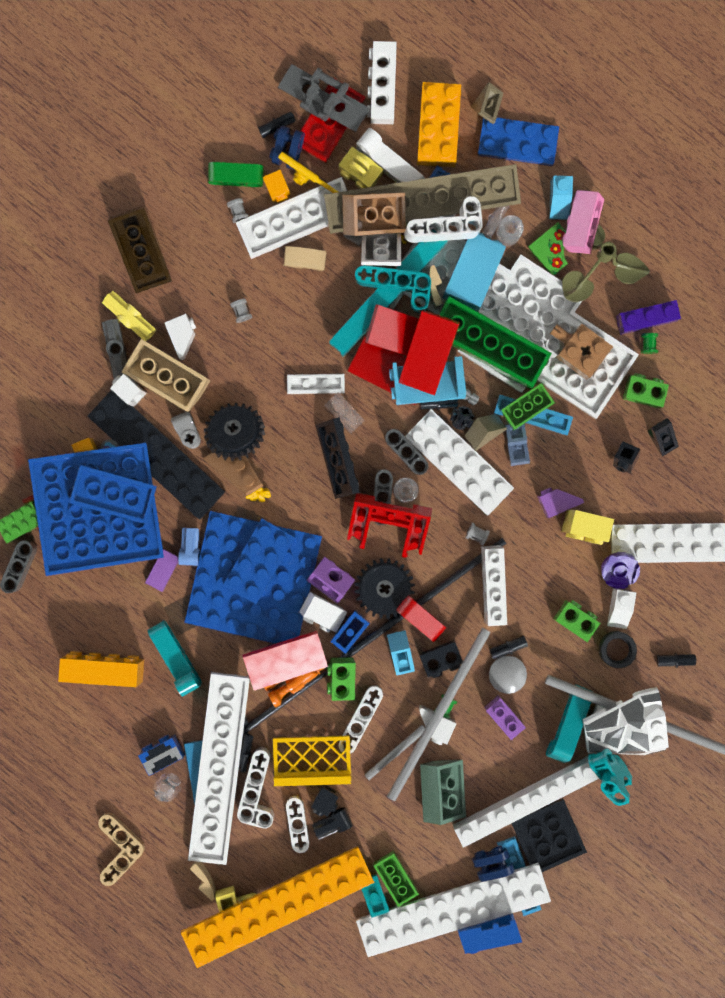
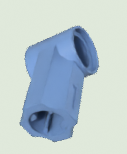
M182 528L179 565L199 566V528Z

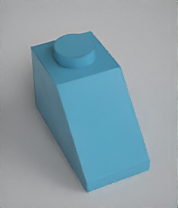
M553 176L551 179L549 219H568L572 202L573 176Z
M406 630L388 634L387 637L396 676L414 672L415 669Z

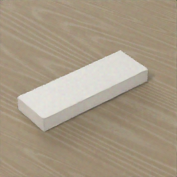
M344 374L287 375V394L345 393Z

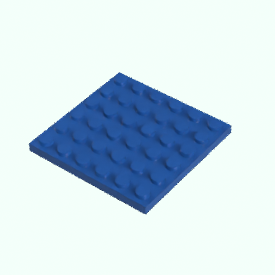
M146 443L28 459L46 576L164 558L155 496L146 524L69 503L80 465L153 485Z
M210 511L185 623L271 643L283 642L300 636L304 616L299 611L310 592L311 583L307 579L315 570L322 536L277 526L294 536L295 539L258 603L255 604L223 584L259 522Z

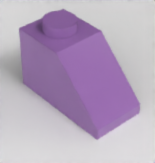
M551 487L541 491V495L537 497L546 518L553 517L584 503L583 499L558 489L552 490Z

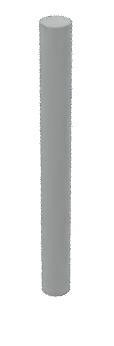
M421 725L365 773V777L368 780L373 778L422 735L425 727Z

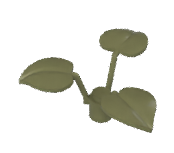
M598 224L592 247L593 250L599 249L597 252L598 260L585 277L579 271L567 273L562 281L563 295L572 302H580L589 298L594 291V284L587 279L601 262L607 263L611 259L613 265L617 266L614 270L616 278L625 284L639 281L648 275L650 270L639 258L630 253H621L617 256V249L613 243L605 242L603 244L605 232Z

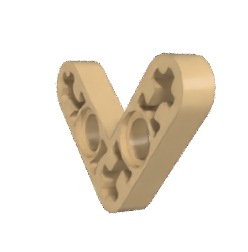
M108 812L99 819V828L122 850L100 874V881L105 886L113 885L142 855L145 849L143 841L114 814ZM104 818L106 820L110 818L112 820L110 823L111 825L105 826ZM117 824L119 827H117L115 831L112 833L111 830ZM118 831L126 832L127 838L119 840L116 835ZM131 837L133 840L126 846L125 844ZM139 845V852H133V846ZM121 857L125 858L127 866L120 867L117 860ZM115 868L117 871L113 874L112 879L107 880L105 877Z

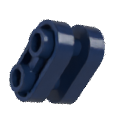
M282 125L280 129L277 128L274 135V140H276L275 147L270 152L272 163L279 166L282 164L283 161L278 157L282 151L286 152L288 142L291 143L287 155L299 162L305 133L296 130L294 135H291L289 127ZM286 164V168L295 170L294 168Z
M497 846L491 849V851L485 852V850H480L474 853L472 858L474 867H481V870L477 872L480 882L503 878L515 872L513 863L505 861L510 857L507 848ZM498 863V865H494V866H490V867L488 866V865H491V864Z

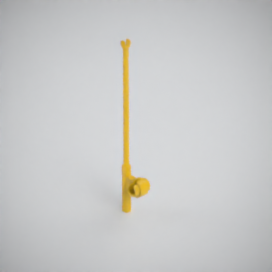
M283 151L280 153L278 158L296 170L293 174V180L297 184L302 186L303 183L306 184L310 179L331 193L338 192L322 181L318 175ZM401 235V242L406 244L407 242L404 241L406 239L405 236Z

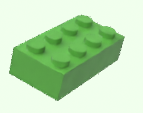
M541 383L500 411L514 431L555 402Z
M31 501L0 519V533L6 544L15 541L38 527L35 502Z
M394 850L373 863L374 868L398 907L419 895L417 888Z

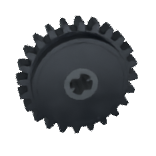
M235 402L234 406L228 403L225 408L220 406V411L214 410V416L209 415L210 422H205L207 428H204V439L208 448L218 458L222 455L225 461L228 457H230L231 461H234L238 457L240 461L242 456L248 458V453L250 452L255 454L254 448H260L259 442L264 441L262 436L265 435L264 422H262L261 415L259 416L258 411H253L252 406L246 409L245 403L241 406H238L237 402Z
M380 558V563H377L374 559L372 566L368 563L366 564L367 570H360L363 573L362 576L357 575L360 582L355 583V586L359 587V589L355 590V593L360 594V596L356 599L357 601L362 600L360 607L366 606V613L370 610L373 611V617L376 613L379 614L380 619H382L383 614L386 615L387 619L390 618L392 613L397 617V607L408 595L415 594V591L411 590L415 583H410L413 576L407 575L410 572L409 569L403 570L404 564L397 565L398 560L391 563L390 558L387 559V562ZM389 584L390 588L388 590L390 591L387 593L385 591L381 592L379 590L382 589L380 585Z

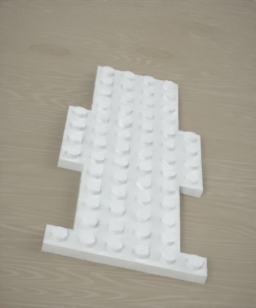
M456 214L446 215V216H440V217H433V218L454 217ZM429 227L430 231L433 228L438 232V230L435 227ZM463 239L448 240L445 247L422 271V273L429 275L430 267L435 265L442 281L441 286L436 289L443 305L435 309L431 296L429 298L427 309L434 314L439 315L447 301L443 299V295L466 244V241ZM420 242L413 243L403 260ZM523 255L519 256L511 270L499 263L479 313L551 352L552 355L537 381L594 419H597L639 354L576 314L575 311L582 301L572 302L567 300L563 295L562 281ZM423 278L417 280V285L421 288L428 285L427 281ZM403 291L391 304L390 308L394 310L403 294L411 298L412 292ZM422 298L415 299V302L425 305V301ZM556 324L569 334L574 333L577 327L583 324L613 346L588 380H585L556 358L563 348V343L553 335H550ZM584 348L581 349L583 356L587 354V349ZM457 351L518 392L522 393L525 386L464 352Z

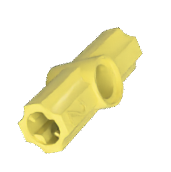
M112 291L104 298L102 303L117 316L120 322L127 328H131L142 340L147 341L154 335L156 329L142 317L140 312L131 304H127L117 293Z

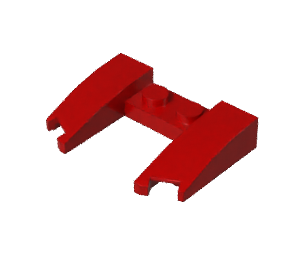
M356 493L347 540L349 541L354 536L361 541L359 548L364 549L370 521L408 528L402 557H408L407 551L418 549L419 555H422L431 520L432 508L413 504L411 509L375 501V496Z

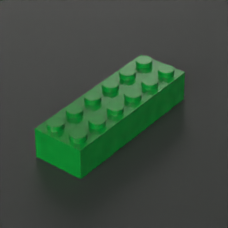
M450 296L439 314L445 318L460 322L452 344L453 347L529 389L534 387L552 355L551 352Z

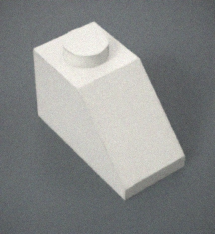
M186 314L165 322L180 360L186 358L195 336V322L192 317L189 318Z
M613 588L607 626L627 629L634 611L636 592Z
M420 705L419 711L426 727L434 711ZM443 717L432 735L431 741L442 745V743L448 744L457 724L456 721Z

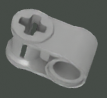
M186 411L171 418L174 429L183 445L190 449L197 448L200 445L201 439L190 412ZM189 435L195 437L193 439L194 443L192 444L190 442H187V440H189Z

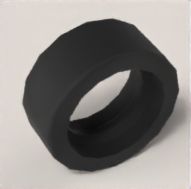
M612 631L604 635L598 647L601 659L610 667L617 669L631 665L637 654V646L633 638L620 631ZM620 638L628 644V655L621 661L612 660L607 654V645L613 639Z

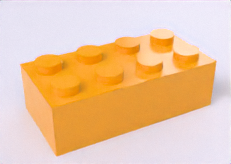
M423 82L417 165L455 167L461 84Z
M71 651L66 656L60 658L58 682L137 687L143 682L144 659H139L137 655H128L126 658H120V654L101 656V653L93 652L89 653V655H82L80 651Z

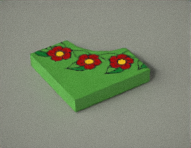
M559 222L528 247L544 268L553 276L568 264L564 257L562 242L566 231Z

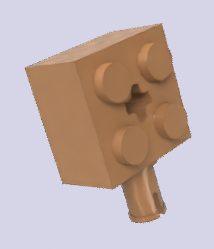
M558 324L550 332V335H553L563 343V348L556 358L585 380L591 378L613 348L611 344L583 324L579 325L575 332L571 334ZM581 349H587L585 356L582 355L583 351Z

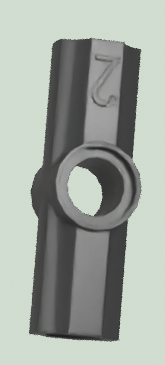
M111 319L102 322V327L106 340V351L109 354L112 373L115 379L118 375L122 376L124 374L122 370L128 360L119 320ZM119 344L121 347L120 352L113 354V346Z

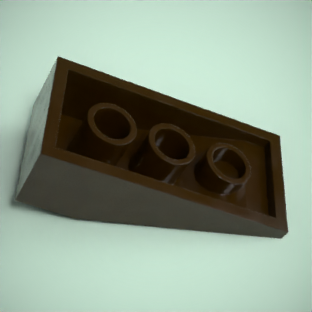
M144 205L109 217V226L135 293L137 294L172 282L146 206Z

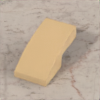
M286 246L283 266L323 271L325 268L326 251Z
M433 265L429 271L431 278L430 296L434 308L437 309L443 305L436 289L441 286L442 281L435 265Z
M195 861L190 870L202 880L199 889L213 901L216 891L213 879L202 862Z

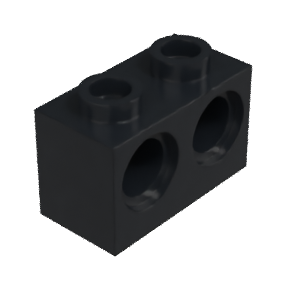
M455 640L419 653L427 676H432V678L443 675V671L448 669L450 671L457 670L463 663ZM454 652L456 654L455 660L447 661L445 659L446 654ZM436 659L438 666L433 669L429 668L427 665L428 661Z

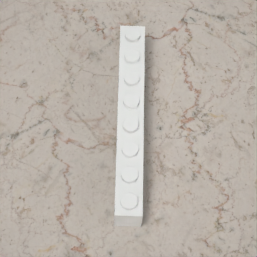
M587 756L453 824L454 830L464 848L599 778L591 770Z

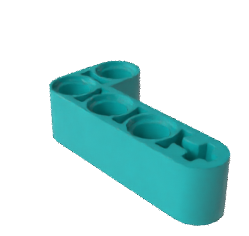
M365 265L356 269L355 280L360 286L412 292L411 308L418 313L427 309L431 290V278L428 274ZM362 272H366V275L371 277H366L365 280H361V276L358 275H362ZM372 272L375 273V275H374V281H375V282H371V281H372ZM386 274L389 280L381 283L378 280V276ZM400 276H404L408 279V283L400 285L397 279ZM423 278L427 281L428 285L421 288L417 285V280ZM422 298L425 301V305L417 307L414 303L415 299Z
M163 620L148 629L147 632L175 678L174 684L179 694L184 697L202 685V681L168 623Z
M572 694L569 695L555 739L550 741L546 750V756L562 763L571 760L583 728V719L586 718L591 704L590 701Z

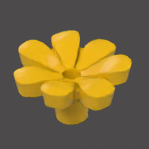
M261 487L246 496V499L251 501L258 499L259 502H265V498H270L271 493L268 488Z

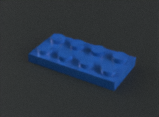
M483 118L478 156L553 166L559 126L496 118L495 123L492 124Z
M80 465L69 503L146 524L157 486Z
M261 518L223 585L257 604L295 537Z

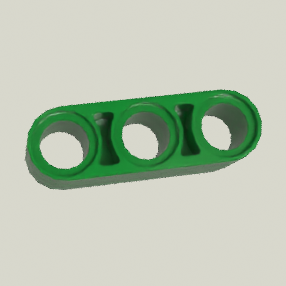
M208 163L207 183L221 186L262 187L264 166L259 164Z

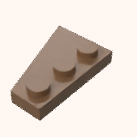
M211 453L203 458L206 463L223 475L246 496L263 487L262 482L245 456H242L240 461L238 457L234 461H231L230 457H228L225 461L222 455L218 458L215 453Z

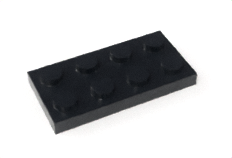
M340 417L316 425L335 499L360 493L359 483L355 477L354 464L350 458L349 445L345 439L344 426Z

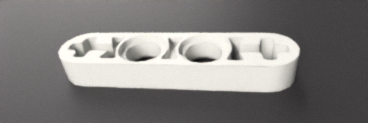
M372 685L368 687L342 735L346 736L349 733L352 737L357 738V740L354 738L351 740V746L353 747L350 748V754L356 749L382 700L383 691L379 686ZM376 689L378 690L379 697L373 699L372 703L375 704L373 707L370 703L364 701L365 699L369 701L371 698L369 692H374ZM368 706L371 709L370 715L362 716L360 714L361 707ZM359 723L362 726V730L359 733L352 732V724ZM346 740L339 741V749L341 752L344 751V744L342 743L346 742Z

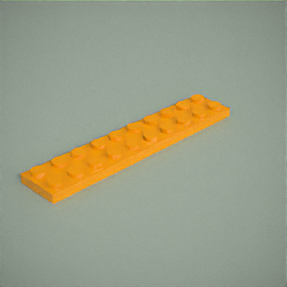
M356 846L181 930V935L196 967L199 968L373 884L374 881L359 847Z

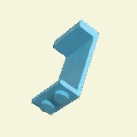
M478 233L475 238L467 239L443 299L448 300L450 296L479 312L506 246L498 240L486 238L482 233Z
M462 356L454 357V361L446 362L435 396L398 383L404 366L397 367V363H393V369H389L390 381H394L391 395L392 400L396 399V405L465 399L466 397Z

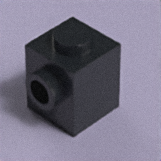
M622 441L614 456L613 466L620 472L631 474L639 458L640 448Z
M322 785L311 803L313 812L319 816L325 815L327 817L330 812L334 813L339 804L336 802L339 798V792L327 785Z

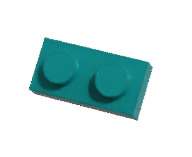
M377 873L371 875L374 883L362 888L371 918L390 912Z

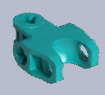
M608 748L596 754H589V766L601 780L600 788L606 797L618 806L629 804L630 794L625 786L632 785V775L623 760L618 755L612 754ZM616 793H620V794H622L625 798H624V799H618V798L615 797V794H616Z

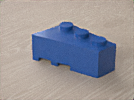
M513 913L458 930L465 954H475L482 950L522 943Z

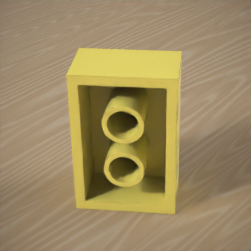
M566 510L561 532H565L566 537L583 540L585 537L584 541L602 545L603 541L609 542L614 519L578 510Z

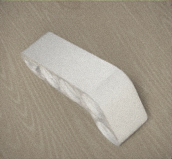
M368 128L356 143L357 150L383 168V172L396 183L426 179L420 172L382 142L381 136L372 128Z
M467 197L460 208V216L411 220L405 229L404 236L407 241L412 243L475 238L483 224L480 202L475 197ZM466 206H472L474 211L467 210ZM468 224H473L476 230H471ZM448 226H455L457 231H451ZM429 227H435L438 232H431Z
M265 747L257 748L252 756L237 812L240 822L259 828L270 827L274 820L273 810L258 804L271 756L270 751ZM260 753L264 754L261 766L257 765ZM255 771L259 772L262 778L256 780L251 774ZM253 790L257 796L250 798L247 796V791ZM249 809L252 815L244 816L242 810ZM268 814L270 816V820L263 821L260 818V815Z

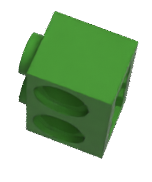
M638 373L628 377L622 399L659 409L664 407L669 387L668 384H664V380L657 378L648 380L645 379V375ZM634 383H638L641 386L639 393L634 392L632 388ZM653 387L659 390L657 398L651 394Z
M574 600L571 603L565 601L553 619L588 642L600 625L596 621L598 617L590 611L585 613L580 610L582 606ZM573 609V618L566 619V611ZM584 620H589L590 627L587 630H582L581 628Z
M330 658V664H327V676H330V683H327V694H330L332 701L355 700L356 663L354 658ZM341 666L346 668L342 673L336 672L337 668ZM339 685L345 686V689L342 691L336 690Z

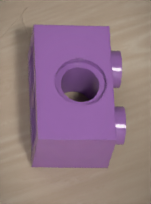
M324 557L307 581L338 603L355 579L349 573L337 567L333 561Z
M499 695L484 707L486 712L511 740L526 728Z

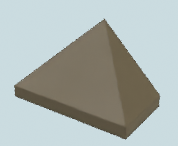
M489 82L471 108L494 124L503 92Z

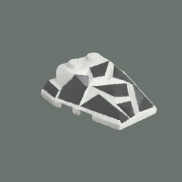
M654 687L637 691L632 694L633 698L622 702V700L616 702V707L608 711L604 708L583 719L587 752L599 753L608 748L612 754L649 755L665 751L668 748L667 725L658 688Z

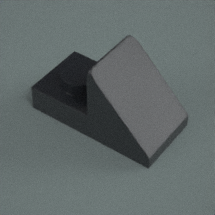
M668 418L648 430L650 438L662 457L679 447L672 423Z

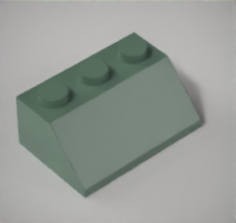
M463 760L431 761L420 764L423 822L442 825L466 817Z

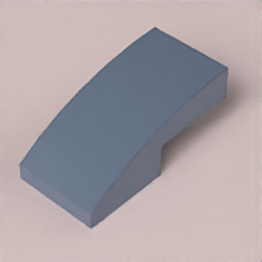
M525 424L514 431L510 425H505L507 427L506 438L510 466L530 464Z

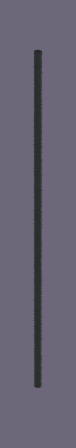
M501 538L491 546L500 545L503 547L507 543ZM480 553L417 599L416 602L421 606L480 564L482 562V554ZM398 613L397 617L391 618L350 648L346 654L343 653L338 658L354 656L402 621L404 617ZM327 667L320 671L321 674H318L314 679L306 683L302 689L294 694L290 692L284 696L280 706L275 708L272 705L244 726L243 734L254 729L327 675Z

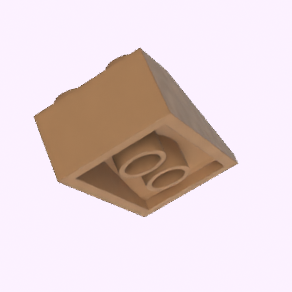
M405 193L342 195L344 235L359 236L405 232Z

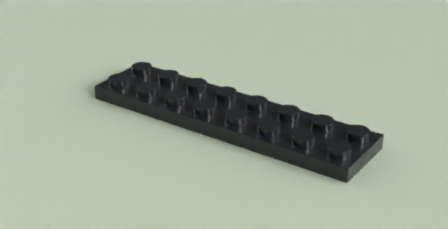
M113 390L88 414L87 417L112 440L116 441L119 446L146 443L151 476L199 520L226 493L135 407L125 403Z

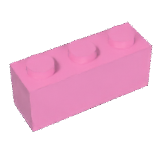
M576 191V195L572 199L571 215L567 219V231L562 239L563 246L569 252L591 254L604 203V198L599 192Z

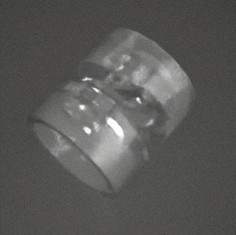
M402 478L395 483L393 494L398 501L409 503L417 497L418 485L413 479Z

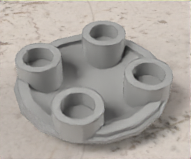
M499 657L490 667L489 680L493 687L501 693H515L526 682V668L523 662L516 657Z

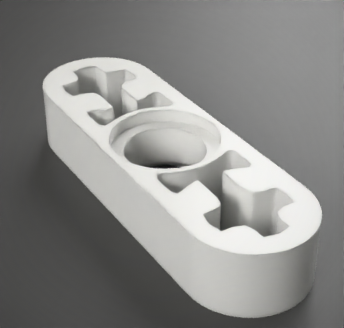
M292 796L286 803L291 843L294 851L303 853L309 848L304 803L300 797ZM292 801L300 804L297 808V813H302V815H294V808L290 807ZM299 819L303 822V827L295 829L292 822ZM298 834H301L302 842H306L302 848L298 844L296 845L298 843Z

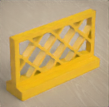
M350 735L273 738L274 786L351 784ZM346 740V748L340 753L333 745L337 741ZM318 741H324L329 746L322 754L314 747ZM277 742H285L291 748L283 755L278 750ZM299 742H305L309 746L304 754L295 748ZM330 748L339 755L332 763L324 756ZM292 749L300 756L294 764L286 758V755ZM311 749L319 755L313 764L305 757ZM321 758L329 765L325 771H320L315 766ZM342 758L347 763V770H338L334 764ZM283 759L291 766L287 772L278 771V764ZM301 759L310 765L306 771H300L296 767Z

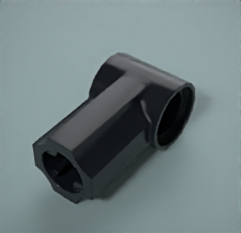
M342 807L335 810L330 816L312 823L316 837L320 840L337 831L340 833L350 829L353 823L346 808Z

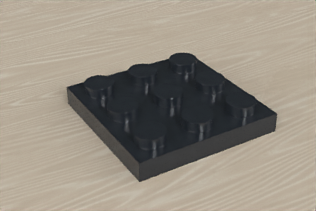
M563 798L511 823L529 864L539 863L541 872L587 853Z

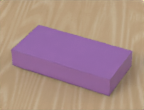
M163 549L164 558L157 559L145 582L161 592L165 589L179 562L178 556Z

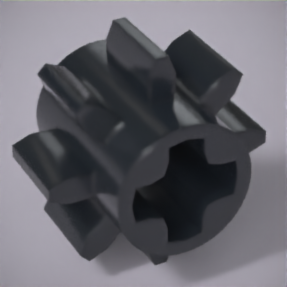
M460 406L459 409H453L449 420L452 421V425L456 429L464 430L465 427H471L475 416L472 415L470 408Z

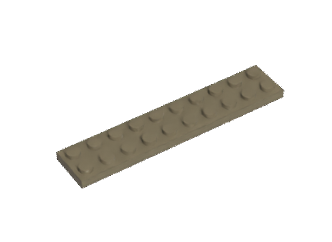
M516 164L324 194L330 234L343 232L342 195L405 193L406 222L414 219L458 214L464 200L470 196L479 200L481 210L521 204ZM466 206L467 210L474 211L472 206Z

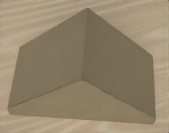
M496 414L478 417L465 434V438L477 451L504 432L507 427Z

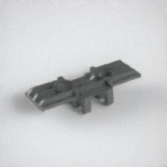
M291 64L278 86L282 91L302 101L300 103L302 109L323 121H326L328 118L333 119L354 132L358 130L370 110L367 106L345 94L349 84L334 79L324 73L321 68H317L314 74L310 75ZM319 79L338 89V92L336 94L332 92L328 94L319 88ZM305 85H311L306 94L302 92ZM338 103H343L345 109L342 112L335 111V106Z

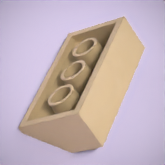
M142 339L122 370V373L187 412L200 399L210 382L206 377Z

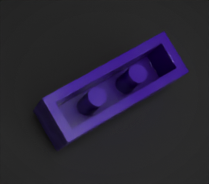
M677 300L623 312L618 314L616 319L620 335L673 323L680 320L681 316Z

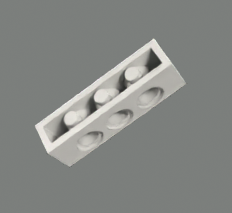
M373 41V48H369V60H373V67H369L368 79H372V86H368V98H372L371 105L367 106L370 108L367 117H371V124H394L397 42ZM379 61H385L387 65L385 67H380L377 63ZM384 80L387 84L385 86H379L377 85V81ZM378 99H384L386 101V104L380 106L376 103V101Z
M500 545L481 546L484 622L487 626L507 625L504 548Z

